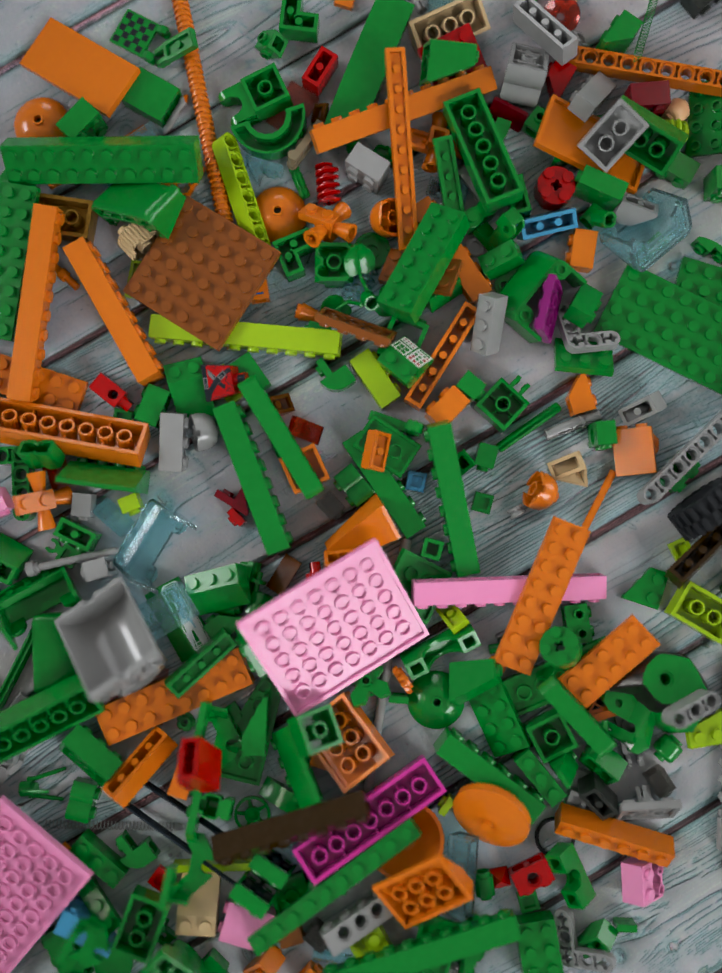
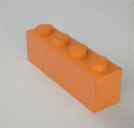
M155 726L101 789L116 803L125 808L177 748L178 744L158 726Z

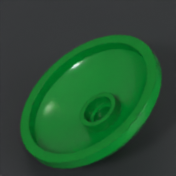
M434 670L418 677L412 682L414 687L411 688L413 692L408 694V708L412 717L419 724L431 729H441L450 726L460 717L465 703L456 706L449 701L448 673ZM439 699L440 704L434 705L433 701Z

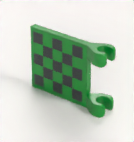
M127 9L109 41L142 58L153 66L157 59L152 52L147 51L156 34H159L166 40L170 39L172 34L169 32L168 27L159 25Z

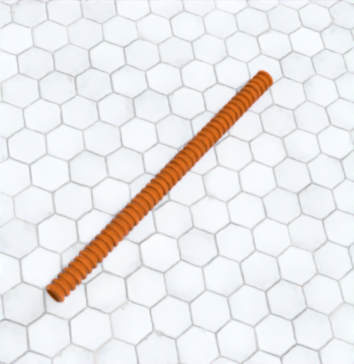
M172 0L178 32L180 33L188 27L194 29L188 0ZM199 48L183 56V59L185 60L184 65L186 66L190 93L192 94L193 109L195 111L197 127L199 128L198 133L200 134L199 138L201 139L200 143L202 145L204 161L206 162L209 185H211L212 201L215 202L213 203L214 212L233 223L234 219L232 218V212H230L229 197L212 149V143L217 138L214 132L215 127L212 121L213 117L211 115L207 88L205 87L206 83L204 81L200 54L198 53Z

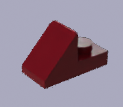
M242 487L235 499L233 498L234 494L224 488L223 491L217 489L214 494L215 497L242 514L250 515V508Z

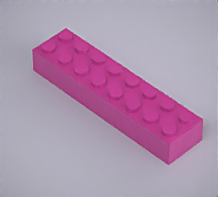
M421 754L366 793L373 819L367 820L368 822L363 825H350L348 829L343 831H330L324 837L314 836L310 837V840L307 842H297L293 845L292 852L312 883L316 885L447 790Z

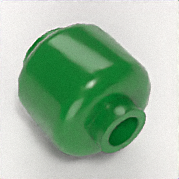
M662 734L653 744V748L656 750L654 755L661 762L666 760L668 763H672L683 752L681 748L683 744L673 734Z

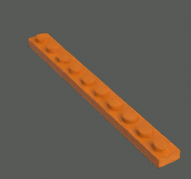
M405 47L385 48L384 56L399 251H404L418 225Z

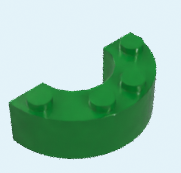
M304 103L286 108L284 124L279 130L270 134L257 132L252 128L249 121L230 127L238 144L249 155L261 160H278L288 156L290 150L296 149L297 141L300 138H304L307 130V115Z

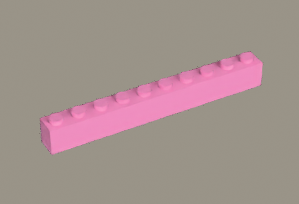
M601 573L573 574L562 601L581 603V600H588V602L596 603L600 602V599H606L607 576ZM528 575L411 579V602L418 609H427L428 606L436 605V608H447L448 605L463 608L467 607V604L485 607L488 603H494L495 606H505V603L516 605Z

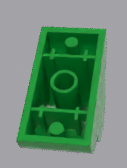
M175 940L172 945L164 944L139 973L211 972L204 967L201 957L189 944L182 940Z

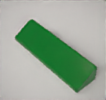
M222 628L164 681L165 686L179 699L238 644Z

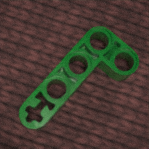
M19 446L0 447V464L11 465L12 496L21 495L23 489L27 490V494L33 493L27 476L22 479L20 474L23 470L27 474L33 473L35 469L29 468L16 454ZM6 452V459L2 461L1 454ZM13 509V516L18 521H32L36 517L37 512L16 516L15 509Z

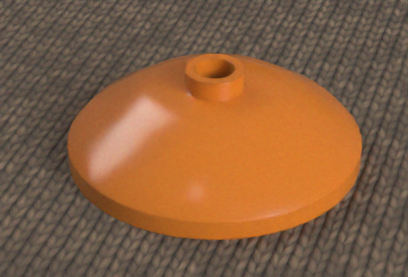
M39 97L29 100L21 106L14 120L16 137H64L55 124L67 113L66 109L59 102L51 98Z
M271 187L256 197L270 242L304 229L306 221L299 219L298 212L305 207V203L295 191L286 187ZM279 208L281 212L275 213V209Z

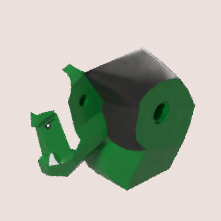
M653 651L600 696L609 711L635 725V732L630 733L609 721L602 720L600 724L614 739L627 745V751L639 755L650 747L655 726L667 733H692L701 719L683 729H678L663 722L662 712L666 707L698 689L708 691L709 689L690 658L670 652Z

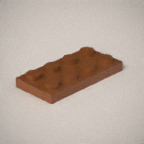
M394 248L390 249L378 278L379 284L385 285L404 251ZM452 258L433 294L451 297L463 266L462 260Z
M324 307L316 312L314 321L319 322V325L322 327H334L339 333L356 335L355 338L362 341H373L374 345L382 348L388 347L397 335L396 331L328 307Z

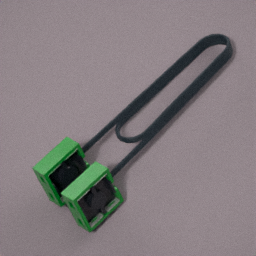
M147 781L144 785L146 788L186 814L187 806L172 796L167 795L166 792L150 781ZM130 802L125 807L192 856L191 849L186 842ZM200 817L199 823L215 835L224 832L205 818ZM274 848L268 854L261 855L258 853L252 855L253 859L248 865L252 871H246L239 881L235 882L205 860L202 864L234 886L228 897L236 905L248 910L251 916L260 920L264 918L280 893L276 888L282 889L298 864L296 860L278 848ZM259 876H262V877H264L266 880H268V883H267L266 881H264L262 878H260Z

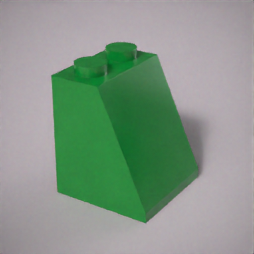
M431 38L423 45L419 86L435 83L438 80L454 76L475 66L479 59L477 44Z

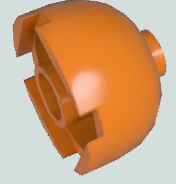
M395 198L383 199L376 203L370 212L371 227L376 234L384 238L397 237Z
M536 471L529 478L526 484L530 485L527 493L523 492V504L535 510H545L553 503H556L559 498L556 480L542 471Z

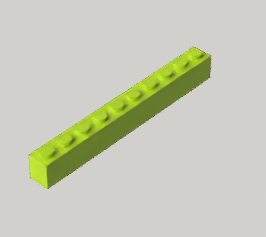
M151 314L148 337L153 339L154 343L166 344V342H173V345L184 346V343H187L197 348H203V345H207L163 316ZM238 322L223 347H229V350L240 351V348L247 349L248 352L259 353V350H263L267 354L277 355L278 352H285L287 356L304 354V357L316 358V355L323 356L327 360H335V357L340 358L343 334L337 330Z

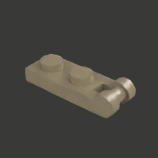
M317 119L313 125L320 123L321 121ZM312 124L308 126L304 138H300L297 141L296 149L288 152L287 167L290 170H296L314 146L309 133L313 129Z

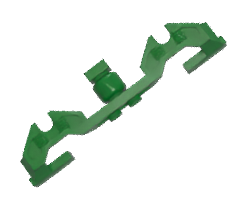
M202 701L194 737L200 736L205 739L208 722H212L217 732L214 746L222 750L221 769H223L237 755V753L229 751L226 744L230 739L239 740L240 735L230 714H228L227 708L213 706L212 702ZM197 790L190 792L192 802L191 805H188L186 811L188 822L185 831L186 841L192 852L188 874L179 882H175L179 864L171 863L167 866L158 910L166 911L171 903L187 906L191 896L212 878L211 873L204 872L202 869V863L205 860L214 861L212 846L206 834L198 832L200 817L211 820L221 817V820L229 821L233 815L235 797L228 796L224 799L223 795L208 792L205 794Z
M90 915L89 919L80 917L55 961L62 965L58 973H70L73 968L79 971L101 964L103 958L96 955L94 949L100 948L107 952L110 948L105 922ZM86 931L87 939L82 948L70 951L78 936Z

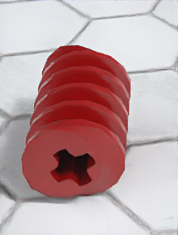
M330 162L316 164L314 167L316 170L315 177L317 178L316 185L318 186L316 188L318 205L331 206L340 202L341 198L335 197V195L340 194V190L335 189L340 186V183L334 182L339 179V175L333 174L339 171L338 168L333 167V164Z

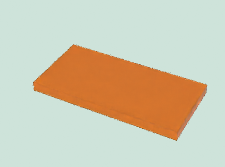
M51 17L19 63L26 70L75 99L79 100L83 97L99 113L109 119L141 73L137 66Z
M552 94L533 146L581 170L587 164L603 171L576 146L599 121L600 117L593 114L584 122L567 109L570 102ZM624 153L605 173L628 182L629 185L626 192L634 195L637 192L645 166Z

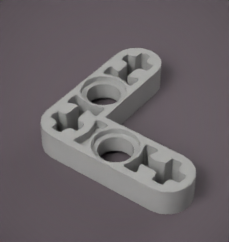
M560 304L556 322L564 347L569 353L609 351L617 348L621 340L617 332L609 330L581 333L580 327L563 318L569 304ZM564 326H571L574 331H568ZM588 340H595L597 342V345L590 344Z
M561 906L554 913L562 964L571 968L610 973L617 965L614 954L605 950L579 947L574 914L567 906ZM562 932H567L571 937V941L565 940ZM583 954L590 956L592 964L585 962Z

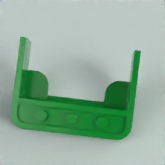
M542 251L530 253L525 259L526 263L520 265L499 292V294L508 296L504 322L528 343H536L542 340L539 335L528 327L534 318V313L527 305V302L546 280L548 274H556L559 280L564 279L573 288L585 285L588 282L567 262Z
M65 566L42 570L37 576L26 577L0 591V631L14 651L18 649L15 637L21 636L26 631L28 626L27 620L60 602L65 607H73L83 600Z

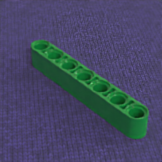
M255 374L237 384L306 499L309 500L324 491V486Z

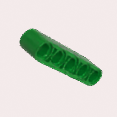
M552 674L537 687L545 699L600 757L603 758L618 745L614 738L555 675Z

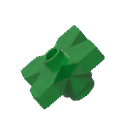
M383 665L351 683V685L356 686L350 695L355 708L366 705L371 696L375 695L380 699L391 696L389 684L379 680L384 671Z

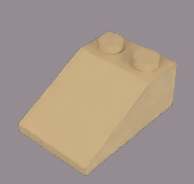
M207 872L212 874V878L191 896L188 905L178 904L175 935L215 937L219 922L221 876L215 872ZM182 873L181 879L188 873Z

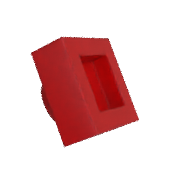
M233 507L227 512L229 515L228 520L234 526L239 525V527H242L248 522Z
M161 864L147 881L160 893L162 892L166 868Z

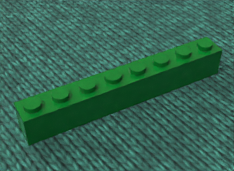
M444 420L426 424L423 436L425 443L429 442L430 450H427L429 462L432 461L434 466L431 469L433 480L437 481L438 487H435L436 497L441 500L442 506H438L440 517H444L445 524L442 525L444 535H448L449 539L446 547L448 554H452L453 560L450 561L451 570L456 572L458 578L481 573L451 422Z

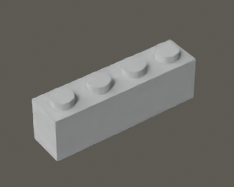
M519 0L513 5V22L561 66L577 56L578 38L535 0Z

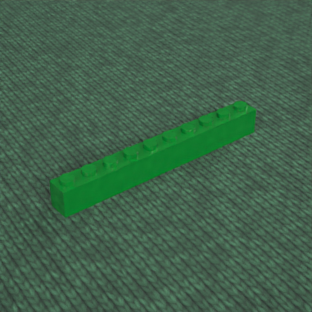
M412 816L255 930L247 940L257 957L418 839L423 832Z
M503 908L493 915L485 914L471 922L466 920L452 928L450 926L440 929V932L433 934L428 932L421 935V938L414 940L409 938L402 941V944L395 946L390 944L383 947L380 951L375 952L371 950L364 953L361 957L356 958L352 956L345 959L342 963H330L323 968L322 973H418L523 939L513 908Z

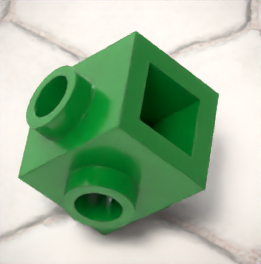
M276 29L264 30L258 35L255 48L264 59H278L282 57L289 41Z

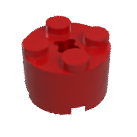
M552 166L547 167L540 174L534 186L533 195L542 209L547 211L558 210L569 202L576 187L573 172L564 167Z

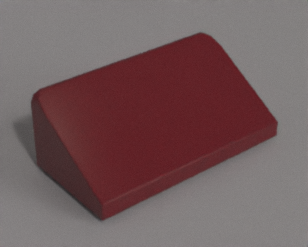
M497 96L494 97L489 108L494 121L498 117L512 121L510 129L517 133L521 131L528 117L526 111Z

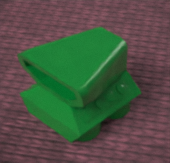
M321 242L315 248V283L324 284L325 288H344L345 284L353 283V277L345 272L343 266L345 255L353 244Z

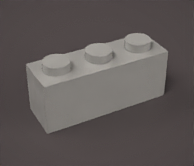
M599 71L595 76L591 75L572 94L569 99L571 103L567 109L586 122L608 99L617 84Z
M493 291L479 294L470 351L485 356L499 352L508 296Z
M160 413L158 471L183 472L185 467H188L189 458L186 456V448H189V437H186V432L190 427V418H187V413Z

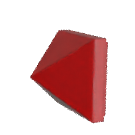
M507 865L489 869L493 875L495 889L511 886Z

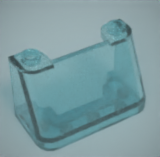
M651 188L642 198L659 205L658 216L633 226L625 225L618 232L615 227L604 228L598 233L601 243L632 269L638 272H645L690 233L692 219L686 198Z

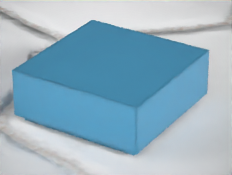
M408 470L405 489L424 493L427 474Z

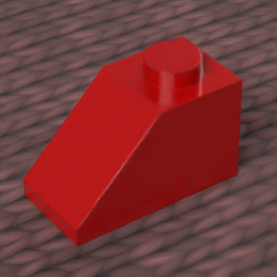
M556 60L554 63H549L545 79L549 98L552 94L561 98L577 69L576 66L569 62L561 66Z

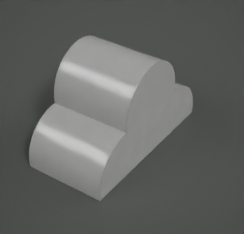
M513 42L499 98L504 101L536 108L548 70L549 54L542 48Z

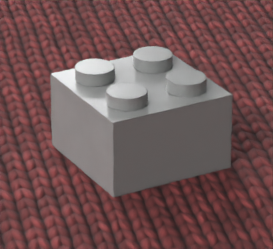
M357 142L345 160V171L347 178L351 182H358L367 192L378 194L389 177L390 162Z

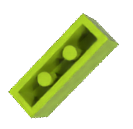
M367 348L351 359L349 364L379 408L383 410L401 397V389L396 382L392 383L389 379L390 373L380 366L377 361L379 357L376 352H371Z

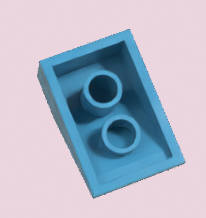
M75 896L63 910L53 933L67 939L80 917L89 919L91 913L80 896ZM86 931L78 936L75 941L76 944L83 946L87 939ZM113 932L108 937L110 948L107 952L100 948H96L94 951L108 958L111 954L110 950L116 933Z

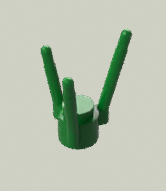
M61 767L36 776H28L27 781H21L19 784V796L63 801V797L45 795L49 793V790L39 789V784L35 780L65 771L67 768Z

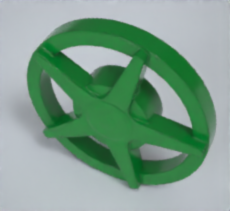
M255 795L246 796L241 799L234 811V819L237 826L243 827L238 820L237 814L243 815L247 820L246 825L263 820L260 817V811L265 807L267 809V819H269L271 812L268 803L263 798ZM251 799L258 800L264 805L260 807L253 806ZM248 800L249 807L245 811H238L239 806Z

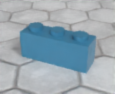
M567 207L524 217L525 227L516 237L519 240H527L578 228L576 208Z

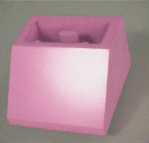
M634 857L622 861L623 902L644 908L663 897L665 891L662 878L663 866Z

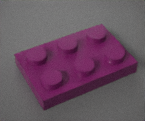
M548 274L547 281L545 280L543 283V299L539 300L538 309L540 311L534 321V328L538 335L542 338L543 343L548 344L552 342L564 291L556 274Z

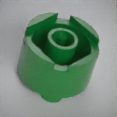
M553 626L541 637L539 651L542 657L554 668L567 669L575 666L580 661L583 653L582 644L572 630L562 626ZM559 645H560V646L563 645V646L565 647V649H564V650H558V646H559Z

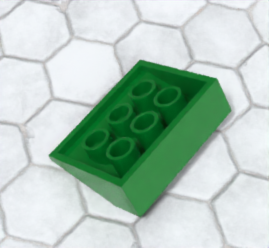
M77 458V461L70 460L55 478V482L148 494L151 472L146 471L144 466L131 469L126 468L127 465L115 463V466H109L108 462L96 460V464L89 463V459Z

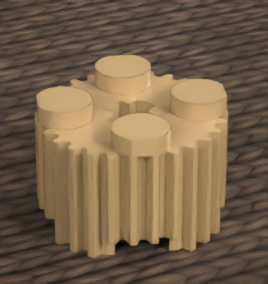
M132 223L128 224V226L123 225L117 231L120 235L119 239H117V245L133 261L139 258L143 260L159 233L155 229L150 232L143 226Z

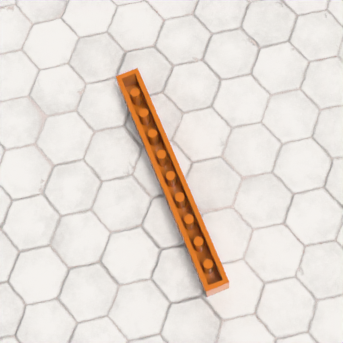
M484 64L474 67V72L467 74L466 71L455 74V79L449 80V77L438 80V85L431 86V83L421 86V91L415 93L413 90L408 91L410 121L443 110V102L477 88H480L482 95L498 89L492 67H484ZM388 98L384 100L385 104L378 106L376 102L366 106L367 110L360 112V109L349 112V116L342 119L340 115L332 118V123L324 125V122L313 125V129L309 133L316 154L324 153L390 129Z
M33 204L6 396L8 399L36 403V399L40 395L38 385L43 375L41 364L45 358L44 343L48 338L47 322L51 318L49 308L54 297L52 287L56 281L55 266L59 261L58 245L62 241L60 231L61 225L64 224L65 220L63 211L55 206Z

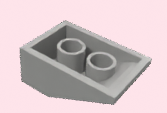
M620 98L576 146L604 172H607L648 128L649 124Z

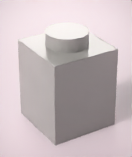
M72 493L70 516H77L76 520L88 521L89 517H95L97 495Z

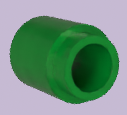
M488 868L477 869L474 871L475 875L473 876L476 897L482 901L491 900L495 895L493 875Z

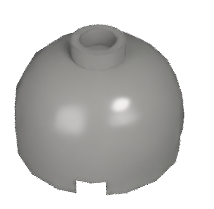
M206 413L189 415L190 430H192L193 435L191 439L195 451L211 449L217 443L218 435L221 434L218 423Z

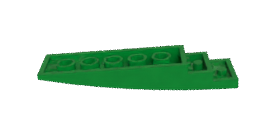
M375 0L324 125L332 123L331 119L340 115L342 119L348 117L351 111L360 109V112L367 110L366 106L378 101L386 80L384 50L385 48L399 47L414 10V4L404 0ZM359 140L348 143L344 146L353 149L356 143L359 142Z

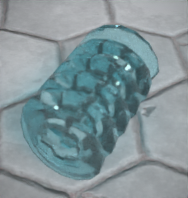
M374 269L368 274H362L369 290L372 287L368 283H375L372 275H379ZM359 275L353 276V283L345 287L347 293H342L345 301L360 302V296L365 291Z

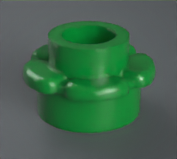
M187 712L177 717L178 722L176 725L180 730L183 729V731L187 732L195 726L196 721L193 715Z

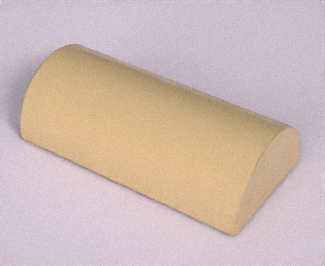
M455 0L409 21L407 25L408 35L418 58L420 59L417 49L422 47L431 38L437 39L468 22L474 36L491 29L482 0Z

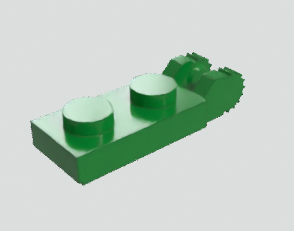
M188 27L163 42L161 46L154 50L156 57H162L156 61L158 68H165L198 48L195 29Z

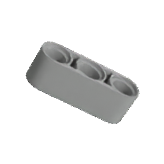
M698 689L666 707L662 712V720L667 725L683 729L719 708L721 698L716 692Z

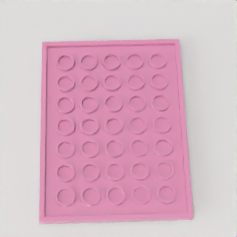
M375 538L236 622L238 629L294 716L307 712L430 635Z
M4 795L0 797V973H11L94 872Z

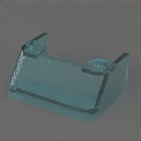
M150 499L120 546L118 554L114 557L113 564L131 583L157 594L159 591L152 585V582L158 576L157 568L154 564L173 533L179 535L187 529V526L194 530L197 529V526L161 502Z

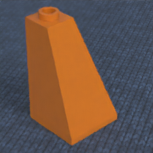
M374 494L325 542L327 549L324 552L355 549L373 538L377 540L380 546H383L401 538L383 503L377 494Z

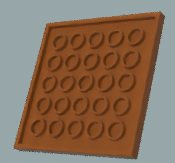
M184 194L186 200L169 239L157 236L123 289V292L215 350L220 351L280 258L281 252Z

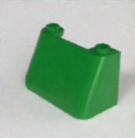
M157 183L111 184L94 200L91 209L110 225L117 226L119 221L143 226L150 232L155 229L160 233L159 236L161 238L169 239L186 197L180 192L181 189L172 184L170 186Z
M44 612L33 616V680L36 694L77 674V670L54 622L64 612Z

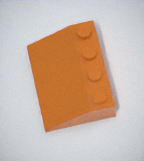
M349 691L342 692L329 703L331 704L344 742L316 753L344 794L395 755L362 708H355L353 706Z
M440 854L372 885V890L405 930L473 900L472 879L462 867Z

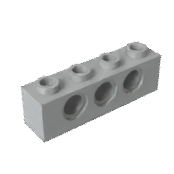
M372 891L370 896L359 899L350 910H343L334 921L330 920L324 923L322 929L318 932L331 955L336 957L394 915L376 893ZM378 903V910L372 912V906ZM358 915H362L361 922L356 924L355 918ZM345 926V933L338 935V930Z

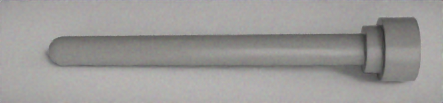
M111 547L43 563L29 561L25 563V572L28 577H33L41 573L42 570L116 555L119 549Z

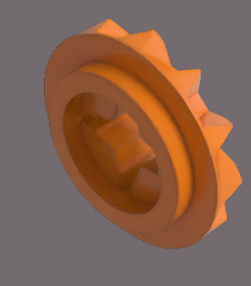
M394 666L392 668L393 674L405 692L411 694L413 692L411 688L414 686L402 668Z

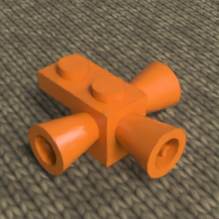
M434 112L432 114V125L429 132L411 128L412 150L427 154L421 167L428 173H437L432 139L447 136L450 133V130L446 129L447 123L443 112ZM453 140L456 158L461 160L462 157Z
M341 201L335 205L333 210L308 203L298 212L299 219L312 223L315 226L304 232L305 242L313 248L318 247L322 240L333 242L338 237L351 243L356 237L357 225L342 222L351 217L350 207Z
M46 470L26 474L33 493L12 496L16 516L38 512V531L56 528L57 524L50 509L57 508L56 505H71L73 493L71 488L66 486L54 492L53 489L46 490Z

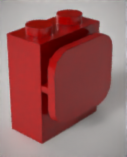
M200 736L181 739L177 764V782L179 786L188 791L197 790L201 793L220 791L222 750Z

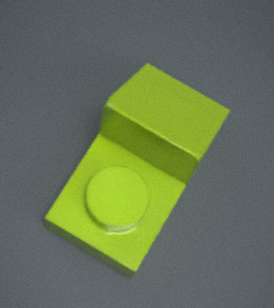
M448 605L447 608H435L454 635L470 623L455 605Z

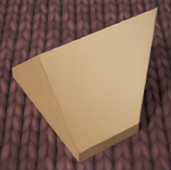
M580 451L547 463L550 473L555 480L588 487L587 468Z

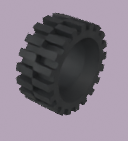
M722 477L701 486L700 489L692 492L690 496L684 498L682 502H679L668 513V519L685 541L697 539L700 535L703 536L708 531H712L716 526L722 524Z

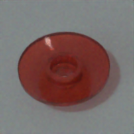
M549 0L544 7L556 19L558 14H563L564 19L559 22L569 31L577 27L580 20V8L575 0Z

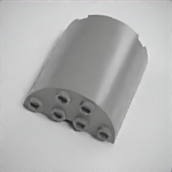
M121 576L111 580L102 589L96 590L91 600L80 601L77 606L62 613L59 618L54 620L87 695L92 702H106L112 696L118 694L121 698L140 689L160 672L159 666L164 664V657L125 580Z

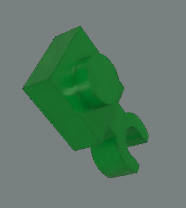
M56 538L51 539L56 544L54 549L51 547L45 548L49 553H57L56 560L83 554V552L75 549L76 547L71 544L64 543L62 546L61 541ZM76 563L65 566H67L70 569H73Z

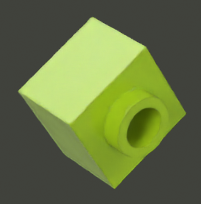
M133 493L117 500L122 514H129V516L139 514L140 509L145 507L139 493Z

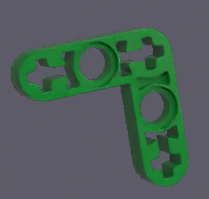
M370 410L367 419L370 420L372 415L375 414L400 432L416 438H420L425 427L424 424L415 420L408 419L407 422L373 410Z

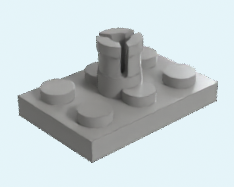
M641 785L642 788L636 786L637 802H634V800L622 801L618 807L619 813L614 815V818L621 821L673 818L682 808L681 799L674 800L673 797L662 798V801H654L650 785Z

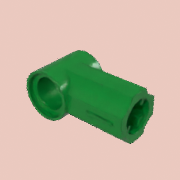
M594 203L579 219L582 225L592 230L594 226L612 228L616 224L617 216L613 211L603 210Z

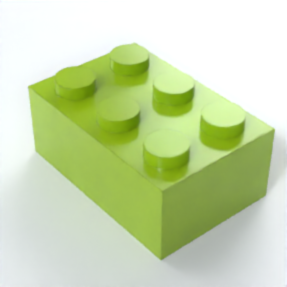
M688 580L680 589L677 588L664 613L709 640L722 645V599Z

